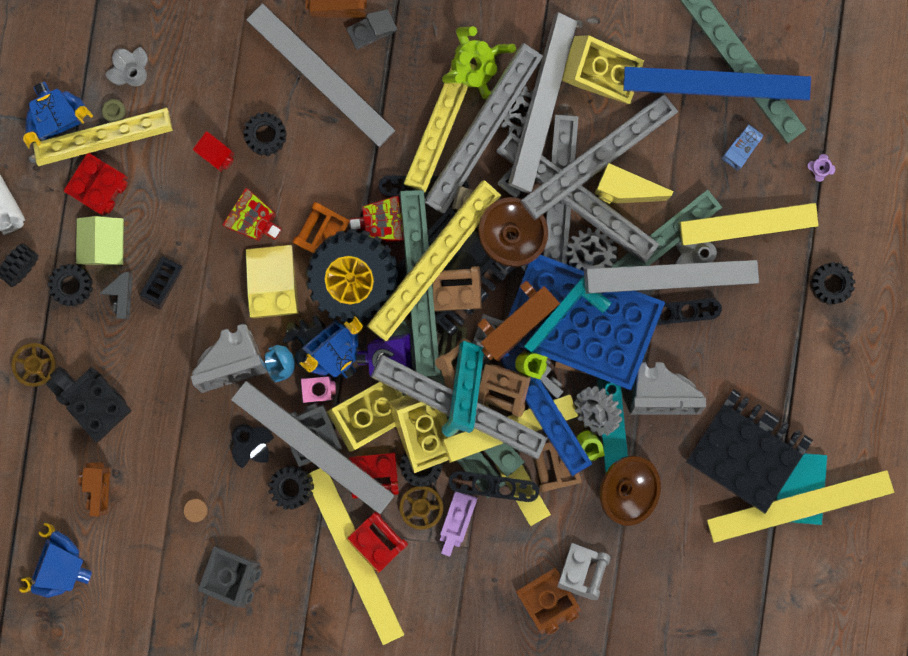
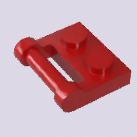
M395 453L349 457L351 462L372 478L390 477L391 484L382 485L394 495H399ZM352 493V499H357L358 497Z
M374 511L346 540L377 573H380L408 543L404 538L401 539L380 517L381 514ZM373 523L395 545L391 550L369 528Z

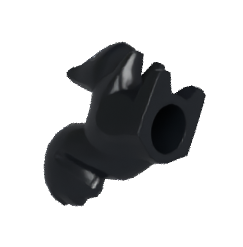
M316 314L312 317L313 322L307 324L304 319H299L300 327L295 322L288 323L286 327V335L283 342L289 343L298 339L302 344L294 355L297 366L302 370L306 369L299 363L305 362L308 358L307 353L302 348L326 328L320 316Z

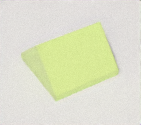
M99 216L77 218L76 265H123L124 219Z

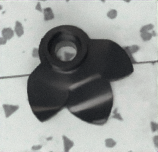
M247 424L237 426L232 434L235 443L232 449V456L236 464L243 468L250 458L256 462L267 463L269 460V450L266 444L274 439L273 434L264 427L252 428ZM243 431L249 435L247 440H242L240 437Z

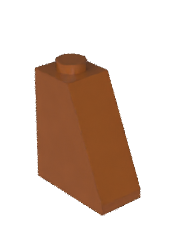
M306 0V10H309L311 17L366 18L367 0Z

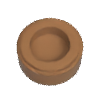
M192 499L184 506V515L191 522L202 521L208 514V506L201 499Z

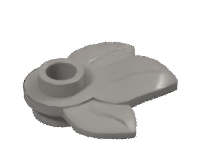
M141 47L137 48L132 54L125 49H116L112 55L115 67L106 72V77L116 85L127 83L130 86H141L144 84L147 78L145 66L148 62L146 52ZM137 71V75L132 77L133 73Z
M680 241L676 245L678 251L682 254L676 261V264L712 263L717 255L716 247L711 242L681 245ZM707 249L709 256L703 257L700 253L701 250Z

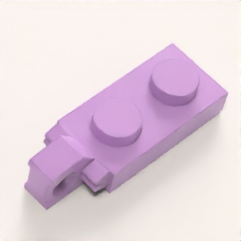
M455 491L440 534V541L445 542L441 554L450 557L454 545L460 547L476 505L477 497Z

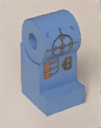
M748 124L721 159L738 171L764 135Z

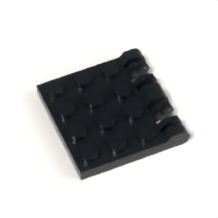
M451 207L427 232L429 247L456 214ZM476 230L472 232L442 270H462L479 266L481 281L492 291H494L496 286L484 276L487 270L490 269L501 280H504L506 277L493 265L496 261L484 251ZM405 257L395 267V269H398V278L396 279L398 286L407 276ZM498 263L508 273L515 268ZM472 278L441 280L442 287L472 285ZM481 288L482 304L489 294ZM473 309L464 310L471 315L475 312ZM453 310L435 311V321L452 336L459 328L446 316L449 314L461 326L465 323L463 318Z
M733 389L685 463L763 514H766L813 439L804 435L796 449H793L792 447L802 432L796 430L788 444L784 443L780 438L788 430L789 424L784 422L777 434L773 436L771 432L776 427L780 418L766 410L758 423H753L752 421L762 406L759 404L754 406L748 419L740 413L749 403V398L745 396L737 409L733 410V406L742 394Z

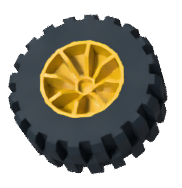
M350 229L346 233L344 231L336 232L334 236H329L319 245L308 262L306 286L308 290L311 289L312 291L310 298L313 302L316 300L319 302L317 308L321 312L325 309L329 311L328 317L335 319L336 316L341 317V322H349L355 316L360 322H362L363 318L370 319L375 316L396 289L398 269H395L397 263L395 256H390L391 249L388 245L383 246L380 243L382 239L377 236L375 238L370 237V232L363 230L362 233H357V229Z

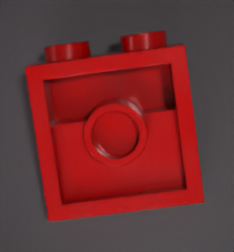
M87 153L64 189V192L100 215L105 216L106 213L109 214L115 207L116 202L114 200L117 195L125 191L129 177L92 154Z

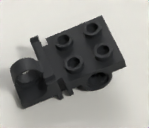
M58 367L50 374L51 379L46 383L55 394L58 402L67 406L66 409L97 443L132 411L126 404L125 399L107 383L105 378L101 377V373L92 367L76 381L64 368Z

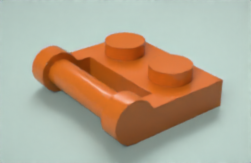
M316 202L313 203L311 207L313 210L298 237L295 236L292 242L311 253H314L319 245L329 236H334L336 232L340 231L345 233L350 224V220ZM320 214H323L326 218L312 244L306 242Z

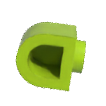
M522 352L516 358L515 366L519 373L541 380L547 368L546 361L548 357L532 352Z
M583 431L577 436L578 442L591 462L605 456L603 445L595 433Z

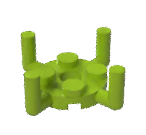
M459 27L456 30L460 45L454 52L456 54L451 63L452 71L442 77V81L446 84L461 83L468 87H478L482 98L487 100L492 91H489L486 83L497 72L495 57L501 53H514L516 46L515 44H498L490 48L485 41H469L467 36H475L477 34L476 27ZM472 58H475L477 62L474 70L470 66Z

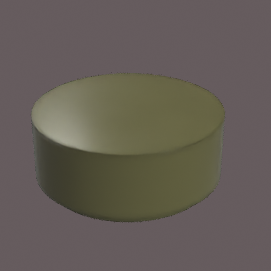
M111 99L104 103L102 115L109 122L123 120L126 116V108L119 100Z

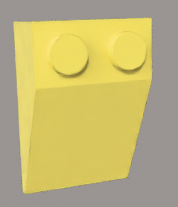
M589 35L574 36L562 81L578 88L630 104L634 92L623 91L624 68H642L644 60Z
M608 163L594 195H597L600 200L610 205L611 202L667 201L674 191Z
M292 245L246 249L250 317L254 319L299 314Z
M378 382L327 411L349 452L358 449L396 427L389 401L402 397V392L382 382Z
M408 395L389 401L396 428L413 472L416 473L448 461L449 459L442 443L443 439L449 438L442 433V426L448 421L446 414Z

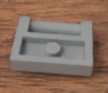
M572 543L569 547L557 587L590 600H598L602 577L611 557L606 553H598ZM592 561L597 563L590 587H585L583 584Z

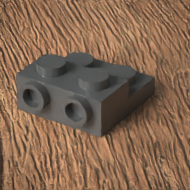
M317 402L304 407L306 411L298 415L296 411L289 413L336 450L342 448L324 403L318 405ZM289 445L299 467L311 462Z
M213 547L198 591L232 606L245 608L246 604H250L253 599L254 593L251 590L254 582H258L261 577L262 570L259 569L261 563L242 555H236L222 548Z

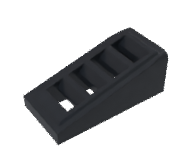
M162 256L139 295L140 299L161 310L183 266ZM163 266L174 271L171 275L163 271ZM161 275L169 279V281L165 282L159 279L158 276ZM154 284L163 287V291L153 287ZM152 292V293L158 295L159 298L157 299V298H155V297L149 295V293Z

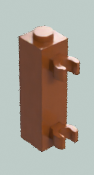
M526 280L520 286L530 298L496 329L485 318L477 324L487 335L480 343L484 346L482 352L489 360L494 358L496 361L502 359L560 305L545 286L537 292Z

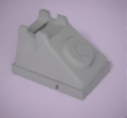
M246 324L238 325L235 333H231L229 329L222 330L220 338L214 346H210L199 358L196 368L192 371L191 379L193 386L201 393L223 387V383L229 385L268 372L251 330H248Z
M642 362L633 384L632 404L630 405L631 415H700L706 408V398H704V394L697 389L694 383L680 374L672 373L662 362H655L654 368H648L646 362Z

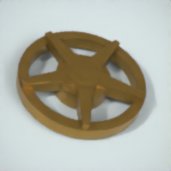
M30 343L20 347L12 359V372L15 378L26 386L37 387L47 383L51 379L50 374L56 368L53 353L46 346L37 343ZM32 347L31 356L25 360L18 359L22 351ZM36 347L45 350L50 358L42 360L38 357ZM16 362L24 364L26 373L23 378L17 372ZM51 362V370L48 376L45 377L42 372L44 364ZM31 374H38L42 378V381L37 383L26 382Z
M416 486L409 489L403 495L400 502V514L408 526L418 530L429 529L440 520L443 514V502L440 495L434 489L427 486ZM415 490H425L423 497L417 500L410 498L408 495ZM428 491L436 496L439 506L430 505L427 500ZM405 499L413 504V512L407 517L403 510ZM440 509L436 520L429 524L427 515L430 513V510ZM415 515L422 517L426 526L415 525L409 519Z

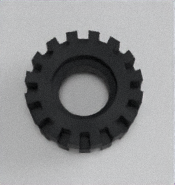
M264 112V114L257 113L255 117L251 116L249 118L250 121L246 122V128L243 130L244 140L248 147L254 153L261 156H270L272 153H278L277 151L283 148L287 135L282 121L276 115H271L268 112ZM261 126H270L273 129L274 137L270 142L262 143L258 141L256 133Z
M21 243L16 246L15 250L11 251L10 255L5 257V261H2L0 278L10 287H15L32 270L31 268L35 266L39 255L27 245Z
M830 262L818 267L816 272L812 274L813 278L810 280V284H812L811 291L815 293L814 297L820 299L822 303H827V305L846 301L855 290L853 285L856 282L852 277L854 275L853 272H850L848 270L849 267L843 266L842 263ZM828 275H836L841 280V288L835 293L829 292L824 286L825 278Z
M67 264L53 270L54 273L49 276L50 283L47 284V287H50L49 294L53 296L54 301L65 306H78V304H83L85 299H89V293L93 290L91 288L93 282L90 280V274L85 269L77 265ZM69 276L75 277L79 283L78 290L73 294H66L62 289L63 280Z
M405 452L401 458L400 468L407 482L414 486L423 487L431 485L438 479L442 471V463L430 467L426 474L419 475L413 472Z
M296 465L282 468L270 478L272 481L268 485L272 489L268 491L269 494L273 493L274 497L271 500H276L278 507L283 506V509L287 510L290 508L292 510L310 500L309 498L313 495L311 490L314 489V485L310 483L313 479L312 477L308 478L309 472L307 470L303 472L302 467L296 468ZM287 479H293L298 483L299 491L296 496H290L284 491V482Z

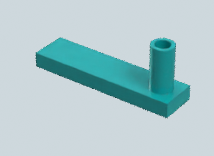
M583 277L524 347L534 353L581 296L602 313L610 307L612 302L601 293L586 294L585 278Z
M466 341L459 345L449 420L442 426V433L446 437H452L459 430L468 433L474 430L484 353L482 352L483 347Z
M596 379L599 391L604 388L606 395L612 394L613 402L618 401L619 403L616 408L622 410V413L618 415L622 418V421L619 423L620 426L609 435L605 433L602 435L605 454L604 465L605 472H607L613 463L628 456L621 386L603 379Z

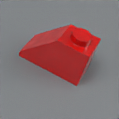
M207 131L192 149L198 156L220 172L223 169L227 170L234 161V158H232L234 153Z

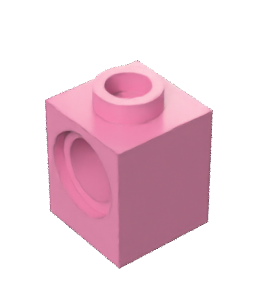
M331 377L301 379L303 403L333 400L332 395H336V383L331 381ZM317 383L325 385L326 391L322 396H317L313 392V387Z

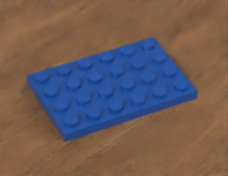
M540 255L533 262L529 263L521 285L527 280L537 292L545 286L561 304L584 277V271ZM521 288L518 290L508 318L530 299ZM637 291L606 292L601 294L610 300L612 304L602 313L581 296L534 353L632 390L665 302ZM544 320L537 328H535L516 346L528 350L524 346L533 337V335L538 331V329L544 324L546 320Z

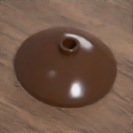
M503 198L492 203L485 210L479 222V240L484 251L493 260L505 266L519 267L533 262L541 255L548 241V226L543 214L534 220L520 203L522 200L520 198ZM511 233L514 239H508L506 234Z
M626 456L613 463L605 473L600 486V502L606 516L613 522L625 526L636 525L647 519L656 508L660 498L661 481L657 469L650 461L639 456Z

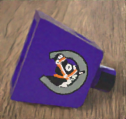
M410 334L391 336L387 341L381 338L373 340L368 344V351L357 352V364L369 365V375L371 376L380 355H384L412 369Z

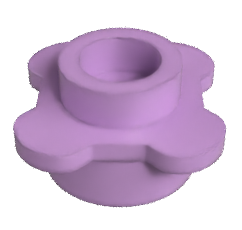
M821 154L817 160L808 163V169L814 173L816 181L821 182L828 174L832 175L835 172V166L832 165L825 154Z

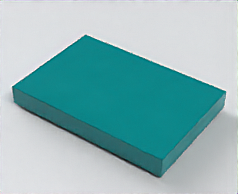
M805 453L777 495L776 501L825 488L827 455ZM823 513L795 520L792 523L822 525Z

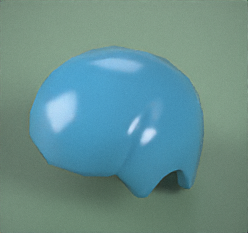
M276 345L270 347L269 350L271 351L265 353V363L271 379L274 382H279L289 378L295 368L293 354L284 346Z

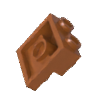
M102 462L86 463L83 472L79 474L78 483L79 486H82V492H91V496L87 497L86 509L90 511L89 516L99 517L108 514L111 467H104L105 463Z
M556 567L516 591L542 635L544 633L547 635L555 633L559 629V624L565 620L567 623L576 620L579 617L578 613L582 611L571 592L557 587L561 575Z

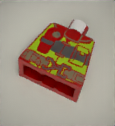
M245 188L223 223V226L227 229L256 241H260L264 234L276 240L282 231L281 227L272 222L276 213L247 188Z
M399 196L365 205L362 207L364 217L350 218L351 229H357V232L363 230L370 232V237L375 238L377 236L385 242H404Z

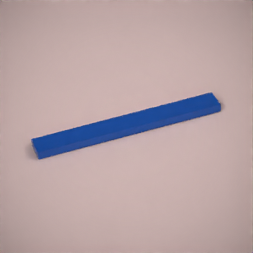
M641 67L624 68L623 91L810 100L811 76Z

